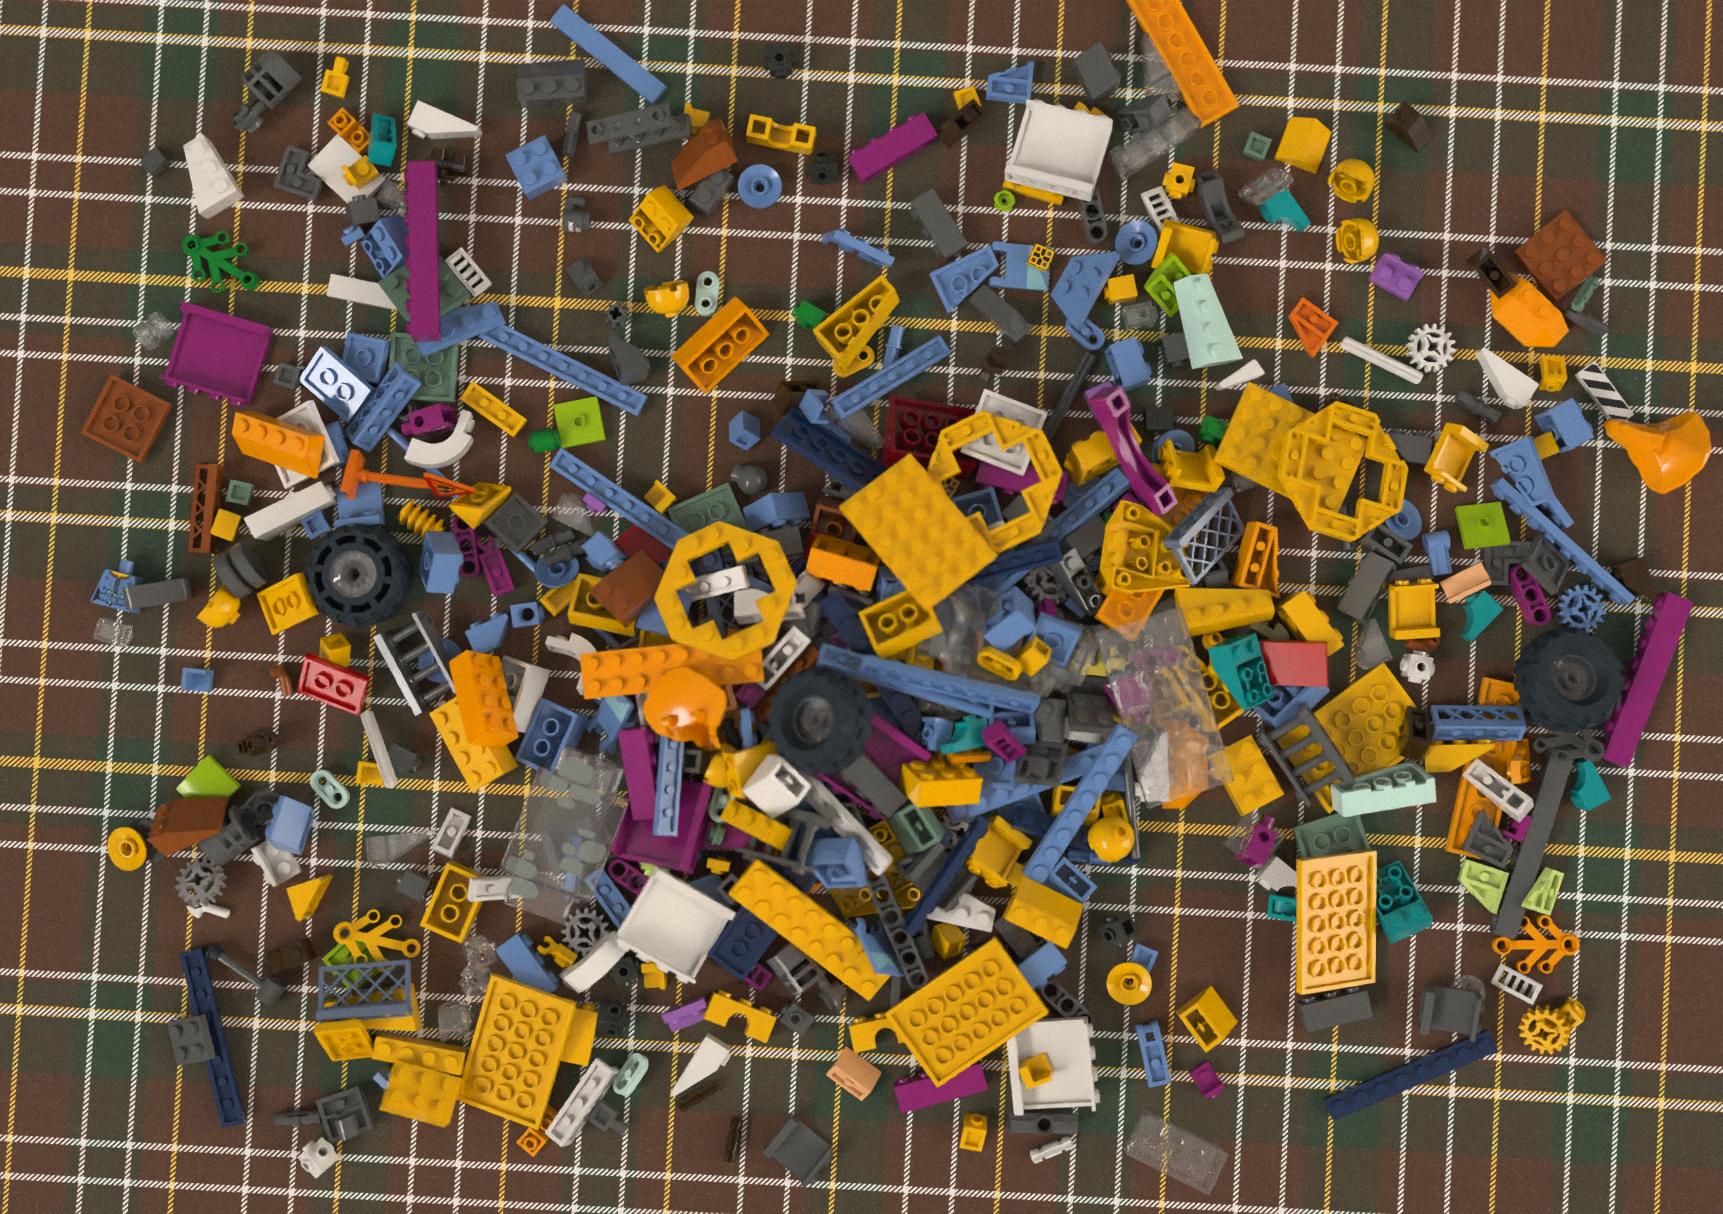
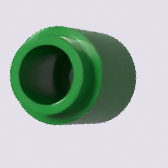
M548 428L532 431L531 436L528 437L530 450L534 449L536 454L556 450V447H561L558 429Z

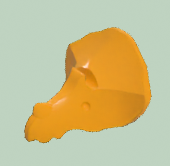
M1686 412L1660 423L1639 424L1623 419H1609L1603 424L1606 434L1615 443L1626 449L1645 484L1652 491L1659 494H1666L1686 484L1704 467L1711 453L1710 431L1701 415L1695 412Z
M681 667L668 671L653 686L643 705V712L647 722L660 735L678 742L691 740L697 748H702L703 751L719 752L721 739L717 728L722 721L727 706L725 690L717 686L708 677L690 668Z

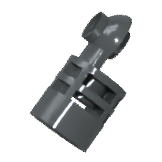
M271 47L240 78L257 98L250 105L248 103L243 104L232 116L234 121L231 128L246 130L250 134L253 133L264 121L260 114L267 107L272 110L302 80L300 75ZM265 72L278 82L276 86L263 75Z
M262 788L256 790L241 807L232 806L225 812L221 832L198 842L201 850L214 864L218 866L225 865L260 840L257 824L273 818V806L276 801H279L280 796L273 791Z
M788 941L766 960L791 995L798 996L816 983L820 988L817 994L830 1010L835 1008L839 1013L841 1012L843 999L847 996L844 988L836 979L830 982L825 976L827 969L793 943ZM805 960V962H803L802 964H800V965H799L798 967H796L791 973H789V971H790L791 969H793L795 966H797L801 961Z

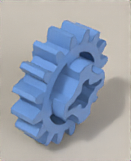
M1579 585L1572 586V590L1570 588L1564 590L1566 596H1558L1562 602L1555 604L1556 607L1560 608V611L1555 614L1562 616L1559 623H1567L1566 628H1581V630H1585L1588 633L1590 628H1598L1596 623H1603V619L1600 616L1607 614L1606 611L1602 610L1606 603L1600 602L1603 595H1595V588L1588 590V585H1582L1581 588ZM1583 606V610L1579 612L1578 608Z

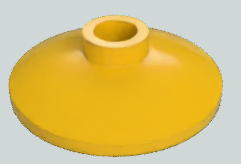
M120 827L109 836L107 844L108 854L118 868L125 871H133L143 865L147 855V848L143 837L138 831L130 827Z
M1120 963L1112 968L1108 974V992L1115 1001L1121 1004H1139L1151 992V976L1138 963ZM1132 978L1133 982L1126 983L1125 979Z

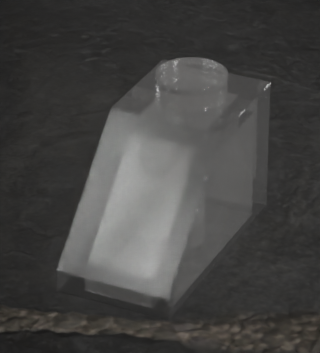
M571 492L569 496L562 494L551 518L593 537L596 532L586 504L581 502L582 497Z
M1369 618L1366 624L1362 626L1354 648L1356 653L1354 659L1363 670H1369L1393 659L1375 618Z

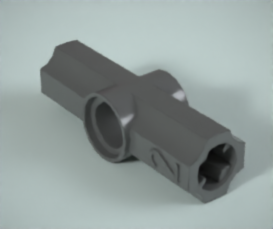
M1044 1110L1024 1112L1023 1115H1014V1112H1010L1009 1130L1010 1133H1039L1044 1136L1051 1133L1078 1134V1114L1052 1113ZM1042 1118L1048 1119V1126L1039 1127V1120Z

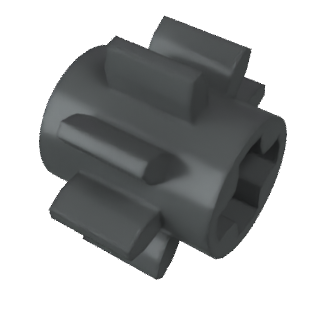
M620 301L617 302V305L613 306L611 303H608L610 308L608 311H603V314L608 316L604 322L606 324L612 322L614 330L620 325L625 328V321L631 320L630 316L625 314L629 311V308L624 307L622 309ZM619 311L622 316L617 317L615 320L612 314H616Z

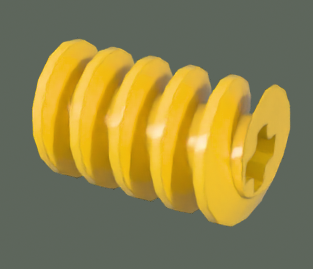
M414 499L405 504L398 514L397 519H400L399 523L401 525L407 524V529L410 531L414 529V534L417 536L421 535L422 540L425 539L426 531L446 532L447 526L442 527L443 519L437 523L435 522L436 514H433L430 518L428 517L429 509L420 512L421 504L413 507Z

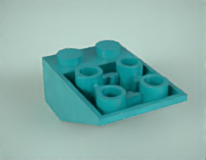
M1256 633L1234 636L1208 648L1214 671L1244 711L1274 698Z
M1400 860L1384 866L1376 872V918L1390 944L1431 927L1433 916Z

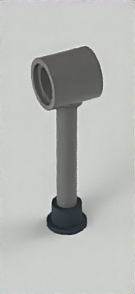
M215 942L209 948L205 957L207 959L210 957L216 962L220 961L257 986L256 998L262 1003L274 1007L286 990V983L272 975H268L263 980L226 955L224 950L218 946L219 944Z

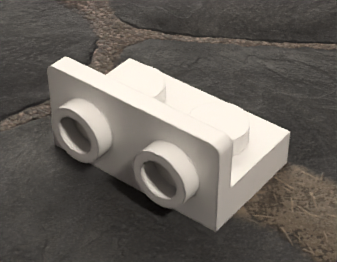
M268 840L251 848L254 862L261 866L264 871V879L269 885L272 884L273 887L281 885L303 871L292 853L276 850Z

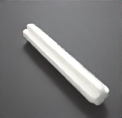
M1348 336L1344 337L1340 344L1342 349L1414 384L1420 383L1423 378L1422 372Z
M366 710L361 713V720L386 788H393L398 784L374 713L373 711Z

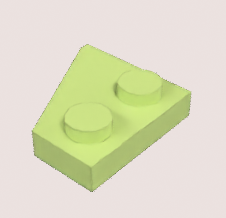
M1464 859L1457 880L1491 913L1497 914L1509 873Z
M1545 867L1521 906L1550 916L1564 873Z

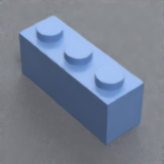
M520 931L495 949L518 982L549 993L559 986L558 976L553 970L549 971L546 967L544 956L539 952L536 953L531 946L533 942L526 933L523 935Z

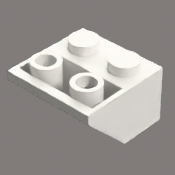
M767 755L741 791L770 819H774L796 806L811 785L783 757Z

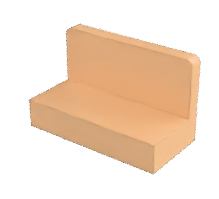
M1479 562L1441 580L1440 584L1448 597L1449 604L1491 585L1492 581L1482 562Z
M848 1047L843 1049L837 1061L826 1073V1076L861 1101L872 1091L881 1075L880 1070Z

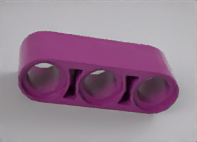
M456 515L452 522L453 533L456 541L459 542L460 552L464 555L463 565L459 566V572L465 577L476 578L482 572V564L478 556L481 555L480 548L477 545V539H479L477 527L473 530L470 526L462 530L460 527L462 519ZM466 540H470L472 548L465 552L463 550V543ZM473 562L475 570L468 574L465 567L467 563Z
M1521 565L1510 567L1508 582L1525 622L1531 626L1546 625L1551 620V612L1539 583ZM1518 569L1522 570L1524 574L1522 580L1517 578ZM1527 590H1530L1532 593L1530 601L1525 597ZM1536 610L1541 614L1539 621H1536L1534 618Z
M617 858L609 865L608 871L610 876L638 896L649 877L643 875L644 872L639 867L626 859ZM616 863H622L625 866L624 874H618L615 871L614 866ZM633 877H642L644 881L643 886H635L633 884Z

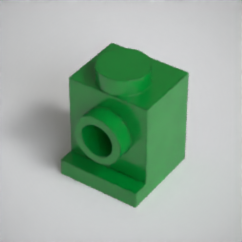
M805 300L800 305L797 303L791 313L798 320L797 324L807 330L809 327L812 328V334H814L813 329L827 317L826 312Z
M1206 415L1201 420L1195 439L1217 446L1218 441L1223 438L1228 422Z

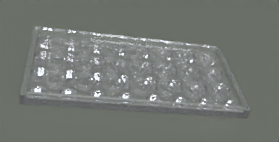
M1182 607L1094 633L1121 724L1136 732L1139 736L1130 749V754L1147 808L1233 782L1234 778Z

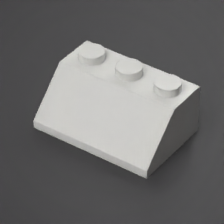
M503 655L501 661L502 670L507 684L518 732L526 733L542 698L550 670Z

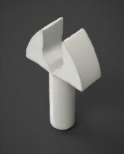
M209 902L206 907L204 905L199 908L192 905L186 906L189 912L196 918H200L203 912L224 918L230 916L229 909L210 904Z

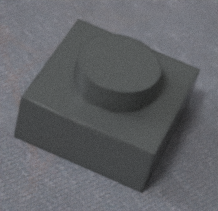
M279 362L272 383L296 391L299 384L298 379L302 375L303 370Z

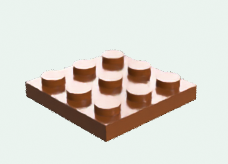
M1566 209L1512 252L1553 303L1559 301L1608 261Z
M111 374L81 434L143 464L173 404Z

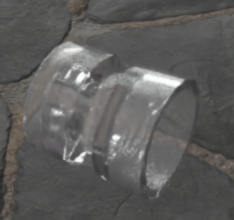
M158 310L147 317L146 323L141 321L131 329L137 340L150 352L161 345V339L166 341L176 333L172 324Z

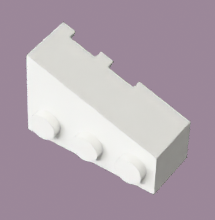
M201 134L183 145L200 215L208 220L245 197L213 143L207 137Z
M968 892L959 898V904L952 911L945 912L936 907L926 917L931 920L991 932L996 910L992 905Z

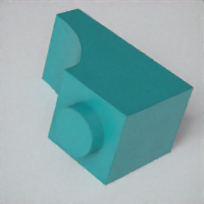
M373 113L368 145V162L390 167L397 147L395 118Z
M1286 187L1259 207L1264 220L1272 225L1278 222L1286 223L1300 233L1311 224Z
M1485 590L1474 592L1465 599L1466 603L1463 605V608L1466 611L1467 621L1464 630L1460 634L1465 641H1473L1503 610Z
M976 715L963 717V722L955 723L956 729L952 738L945 744L940 745L941 754H948L986 746L982 735V730L988 727L986 718L977 719Z
M1585 758L1575 761L1578 773L1575 786L1570 789L1572 794L1571 800L1575 807L1580 810L1589 811L1612 799L1593 763Z
M1269 894L1267 917L1297 923V897Z

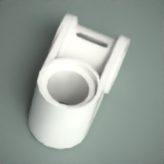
M804 570L796 579L798 584L790 602L798 604L802 608L806 607L814 596L822 590L825 583L821 579L814 578L809 573H805Z

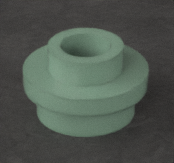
M717 823L716 827L712 826L707 837L712 846L714 844L720 845L726 828L721 827L719 823Z

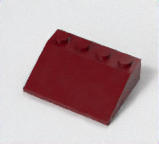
M890 395L883 442V466L892 467L911 453L927 472L933 452H935L941 430L974 415L975 409ZM961 447L952 452L961 473L952 477L968 479L976 467V458L960 453Z

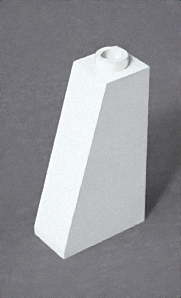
M320 481L245 517L244 520L254 538L269 541L300 524V520L318 510L323 511L337 503L335 498L337 494L331 484Z

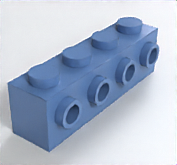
M599 531L581 546L589 554L586 557L587 560L595 568L597 567L606 574L629 559L612 539Z

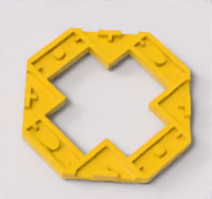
M1336 401L1284 433L1277 476L1310 531L1352 542L1402 510L1408 466L1404 460L1401 461L1395 451L1397 449L1389 434L1384 433L1379 424L1381 421L1376 413ZM1332 425L1367 436L1368 440L1364 458L1384 464L1378 503L1363 498L1358 499L1354 518L1319 508L1321 485L1301 480L1308 440L1322 445L1328 444Z
M982 410L941 430L938 438L939 441L935 452H933L927 473L947 495L941 482L961 473L952 453L953 451L992 432L1002 452L1018 444H1024L1041 479V482L1021 491L1030 512L991 531L988 530L980 511L966 517L995 552L1001 553L1041 534L1063 472L1042 430L1031 428Z
M718 521L677 541L654 600L673 641L734 662L775 643L778 635L777 632L781 622L784 620L790 599L798 583L778 541ZM726 544H730L738 563L754 555H760L776 591L755 600L764 621L722 639L714 620L694 629L692 628L676 591L697 582L688 563L689 561Z

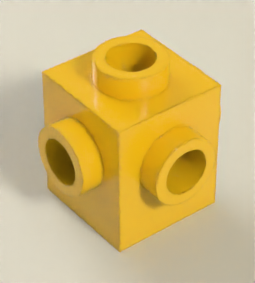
M1173 162L1170 173L1165 172L1162 185L1166 186L1165 193H1169L1168 196L1171 198L1181 199L1182 197L1186 198L1188 192H1193L1196 179H1193L1192 175L1195 167Z

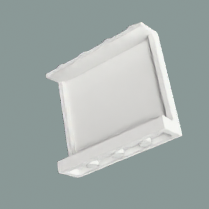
M1027 99L1026 110L1010 162L1006 164L1004 171L1005 181L1091 202L1112 133L1113 120L1105 115L1095 116L1088 114L1084 110L1075 111L1066 109L1063 105H1050L1039 99Z
M656 866L614 937L618 942L617 946L627 952L631 949L638 953L636 956L645 962L651 960L657 963L656 967L661 971L668 973L670 970L677 974L676 978L681 982L687 984L690 981L695 984V976L707 958V953L717 941L728 920L732 921L736 912L733 908Z
M1088 1016L1039 1019L1007 1041L1014 1115H1023L1026 1109L1092 1106V1111H1096V1103H1100L1099 1089H1095L1094 1081H1098L1097 1067L1092 1065V1060L1096 1059L1095 1046L1090 1045V1038H1094L1093 1024H1088ZM1040 1053H1045L1053 1070L1052 1081L1027 1090L1018 1070L1019 1062Z

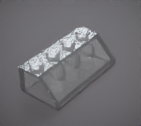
M1185 107L1179 110L1174 108L1171 110L1172 114L1159 128L1148 129L1142 134L1137 132L1128 139L1129 142L1124 146L1121 144L1115 146L1110 150L1111 154L1107 161L1120 181L1123 182L1195 135L1202 124L1201 119Z

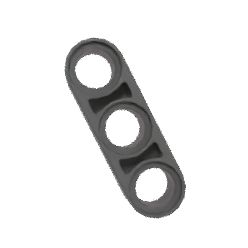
M1096 183L1091 202L1077 199L1085 239L1092 246L1101 245L1107 236V225ZM1093 208L1096 210L1097 216H1088L1086 209ZM1099 230L1102 237L1099 239L1094 238L1091 235V231Z
M190 577L122 588L126 610L193 599Z
M1048 977V982L1039 989L1044 999L1064 1017H1079L1081 1014L1089 1015L1088 1024H1093L1094 1026L1095 1019L1090 1010L1059 982ZM1054 984L1056 986L1055 991L1052 994H1046L1044 992L1046 985ZM1064 999L1072 1000V1006L1069 1009L1061 1008V1003Z

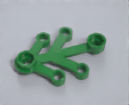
M219 231L216 236L204 239L197 235H188L184 238L182 250L186 255L191 256L194 269L191 276L196 282L203 283L207 279V273L202 267V256L208 260L212 283L210 284L212 292L220 295L226 290L219 267L238 278L245 289L253 291L259 287L260 278L255 273L250 271L243 272L224 260L237 256L246 257L250 252L246 244L240 242L233 248L211 252L206 248L218 244L228 245L231 241L230 235L225 231ZM226 235V240L221 242L220 237ZM195 242L196 246L190 249V244ZM244 246L245 251L243 253H239V248ZM202 272V278L197 279V273ZM250 276L252 281L246 284L245 280ZM221 284V289L216 291L215 286Z

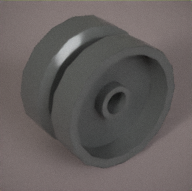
M242 541L230 547V554L222 552L212 560L222 582L239 599H243L251 594L252 586L260 588L269 582L268 574L261 561L250 547Z

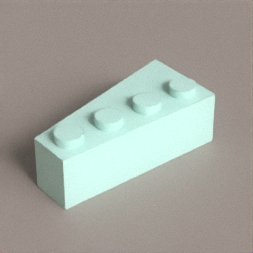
M1208 274L1190 275L1173 282L1192 369L1223 365L1242 359L1243 357Z
M1412 760L1357 776L1355 781L1349 785L1344 780L1330 784L1333 808L1343 817L1436 802L1435 778Z

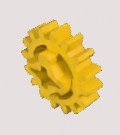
M1537 1005L1535 1012L1529 1008L1527 1015H1522V1022L1519 1024V1029H1521L1519 1035L1520 1037H1526L1524 1040L1525 1045L1532 1044V1051L1539 1048L1540 1054H1543L1544 1050H1548L1551 1055L1554 1048L1560 1052L1562 1045L1567 1046V1038H1570L1571 1031L1568 1030L1570 1023L1564 1022L1565 1015H1557L1558 1009L1552 1012L1548 1005H1546L1545 1010H1542ZM1536 1019V1023H1533L1531 1026H1529L1530 1023ZM1560 1033V1036L1556 1040H1553V1037L1558 1036V1034Z

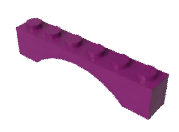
M1103 387L1088 400L1140 504L1154 513V515H1164L1178 501L1169 483L1150 465L1136 442L1130 422L1131 406L1122 387Z

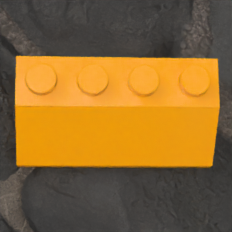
M734 296L670 357L706 395L770 334L750 309Z
M255 411L235 412L232 435L242 454L314 479L318 478L325 435Z

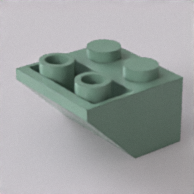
M911 800L899 807L889 818L886 816L885 819L907 854L927 849L941 841L945 834V830L931 808L916 807Z

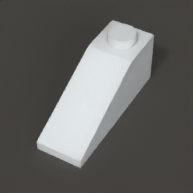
M419 100L407 123L412 130V134L422 139L425 136L431 139L481 137L483 133L478 126Z
M1485 347L1477 350L1475 356L1496 393L1504 400L1503 403L1512 409L1524 407L1539 384Z
M743 588L740 591H734V617L740 625L764 621L755 600L768 595V593L753 588ZM789 602L784 620L805 619L806 614L802 607Z
M793 626L763 656L765 681L756 683L767 691L811 642V639L797 627Z
M1477 758L1462 774L1466 780L1519 823L1534 807L1532 798Z
M707 1033L670 1095H678L717 1071L720 1065L725 1066L731 1056L728 1053L730 1046Z

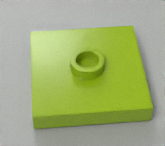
M597 396L553 405L562 448L565 449L606 440Z
M1501 502L1456 506L1455 513L1464 549L1510 544L1511 540Z

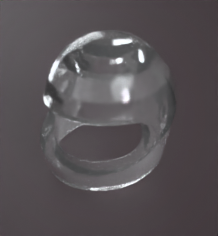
M454 1000L437 1007L440 1042H446L448 1035L452 1032L458 1033L459 1037L469 1032L474 1022V1014L469 1005L465 1002Z

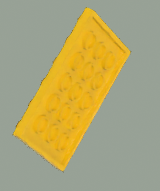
M1248 382L1212 461L1291 499L1277 476L1284 433L1308 419L1314 413ZM1332 425L1328 444L1322 445L1308 440L1301 480L1321 485L1319 508L1336 513L1339 512L1366 449L1368 439Z
M911 453L839 507L841 512L925 612L933 608L998 556Z
M1381 662L1314 711V714L1354 772V777L1394 766L1405 758L1399 756V736L1407 706L1417 707L1385 663ZM1300 725L1277 738L1275 742L1283 750L1308 736L1310 729L1307 725ZM1312 743L1287 757V759L1295 768L1319 755L1323 748L1319 743ZM1325 761L1300 776L1309 785L1331 773L1335 766L1331 761ZM1337 779V780L1331 782L1330 784L1343 781V779H1342V780ZM1330 784L1313 792L1327 813L1335 810L1332 805Z
M1369 849L1297 859L1296 993L1304 995L1375 983L1377 851Z
M994 937L929 981L921 989L916 990L885 1012V1016L938 1088L1048 1014L1049 1010L997 938Z
M493 973L490 977L456 1100L538 1130L543 1121L577 1003Z

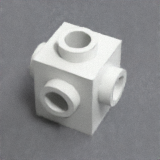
M1413 650V654H1404L1400 662V676L1408 677L1409 682L1420 684L1422 680H1430V676L1432 677L1435 671L1434 658L1426 657V652Z
M322 1137L316 1143L313 1140L302 1149L305 1153L298 1159L301 1161L302 1167L316 1179L340 1157L335 1153L332 1144L325 1141Z

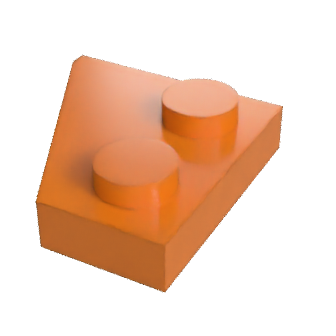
M1304 297L1299 300L1288 316L1311 358L1315 357L1339 323Z

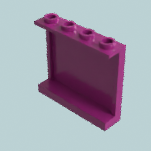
M182 301L180 310L184 312L165 376L159 375V378L166 380L165 385L179 389V386L182 385L186 386V391L200 395V392L203 391L209 393V398L221 401L223 397L230 399L229 404L242 407L243 403L251 406L274 330L266 325Z
M873 711L874 720H871L870 729H873L871 738L866 740L865 745L867 748L864 753L899 787L902 763H911L914 760L927 762L932 754L929 750H926V747ZM841 770L831 774L811 773L817 780L822 782L824 779L830 783L829 787L836 793L841 794L843 792L849 796L848 800L855 806L859 807L862 805L868 809L866 812L877 820L880 817L885 821V814L883 813L880 816L872 808L874 803L869 798L864 800L856 792L858 788L852 782L848 784L840 776Z
M681 779L677 836L653 835L654 818L633 820L629 793L626 794L623 800V813L617 820L616 836H613L610 843L611 852L617 858L693 874L709 820V807L715 787L705 782L702 784Z

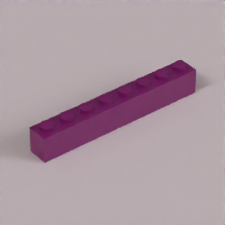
M435 161L408 162V169H404V181L408 183V191H404L405 205H408V212L405 213V225L409 226V234H405L406 248H409V256L405 257L406 269H410V278H406V290L410 291V299L406 300L407 313H410V321H407V334L411 335L414 342L441 341L438 169Z
M1670 592L1659 593L1657 595L1658 600L1653 601L1652 607L1654 609L1651 616L1645 621L1644 627L1646 629L1643 636L1637 641V652L1628 664L1629 672L1627 677L1624 678V690L1620 692L1622 695L1619 706L1613 710L1610 719L1606 721L1604 725L1605 733L1603 738L1599 740L1604 747V756L1601 760L1618 767L1629 768L1694 603Z

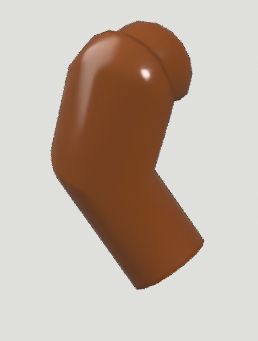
M1438 637L1423 638L1419 641L1416 639H1406L1404 646L1415 651L1428 653L1437 648L1440 640Z
M282 665L271 667L270 675L272 678L278 677L282 696L292 695L294 693L285 667Z

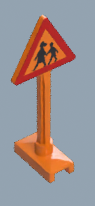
M353 449L350 450L340 487L341 492H346V499L353 500L356 498L360 482H375L421 489L430 488L438 498L474 494L476 491L474 487L424 472V479L370 472V470L363 469L366 459L360 450Z

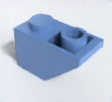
M501 611L491 615L490 621L483 623L481 620L471 624L470 630L465 631L473 651L486 654L500 648L511 621L510 614H503Z

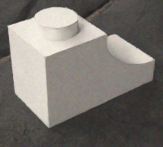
M1273 854L1256 873V876L1260 878L1258 883L1268 891L1271 888L1278 891L1281 887L1285 886L1297 887V873Z

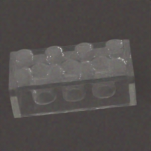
M1144 1108L1124 1148L1128 1156L1207 1195H1210L1229 1155L1224 1147Z

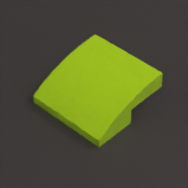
M1170 252L1151 274L1144 288L1171 318L1179 310L1173 282L1192 274L1177 256Z
M208 755L192 770L176 790L185 799L226 796L230 800L241 785L211 755Z
M355 940L361 954H365L368 957V963L375 962L365 943ZM339 943L322 958L327 966L354 964V957L346 944ZM363 956L358 957L357 963H365V958ZM374 968L367 976L372 979L379 971L377 968ZM351 970L345 978L351 984H354L362 974L358 970ZM332 972L334 976L340 977L336 972ZM365 978L356 988L360 990L369 980ZM342 980L346 988L349 989L351 986Z

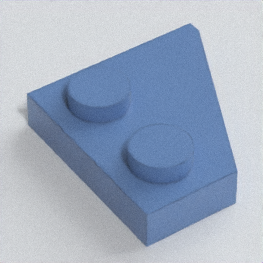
M1030 61L1027 62L1026 66L1016 69L1012 67L1004 72L988 75L986 100L1026 104V100L1031 98L1034 62Z

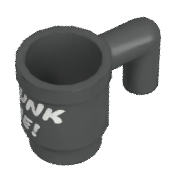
M585 197L566 198L565 209L562 215L563 232L591 230V213L573 210L574 206L586 205Z

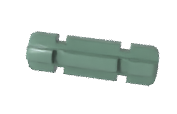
M1588 276L1585 283L1571 302V309L1573 311L1580 312L1583 310L1584 304L1588 302L1594 292L1593 290L1598 286L1599 279L1597 277Z

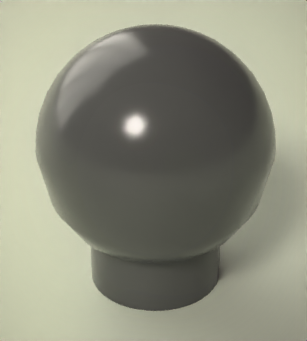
M736 464L730 477L732 481L737 482L740 490L748 495L761 493L766 488L768 482L765 470L753 464L746 465L745 467Z

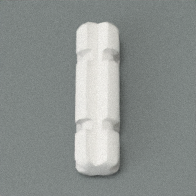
M1066 1136L1061 1138L1059 1142L1056 1140L1042 1146L1040 1150L1038 1148L1032 1150L1030 1156L1034 1163H1039L1043 1161V1158L1048 1159L1062 1153V1150L1072 1149L1073 1143L1071 1138Z

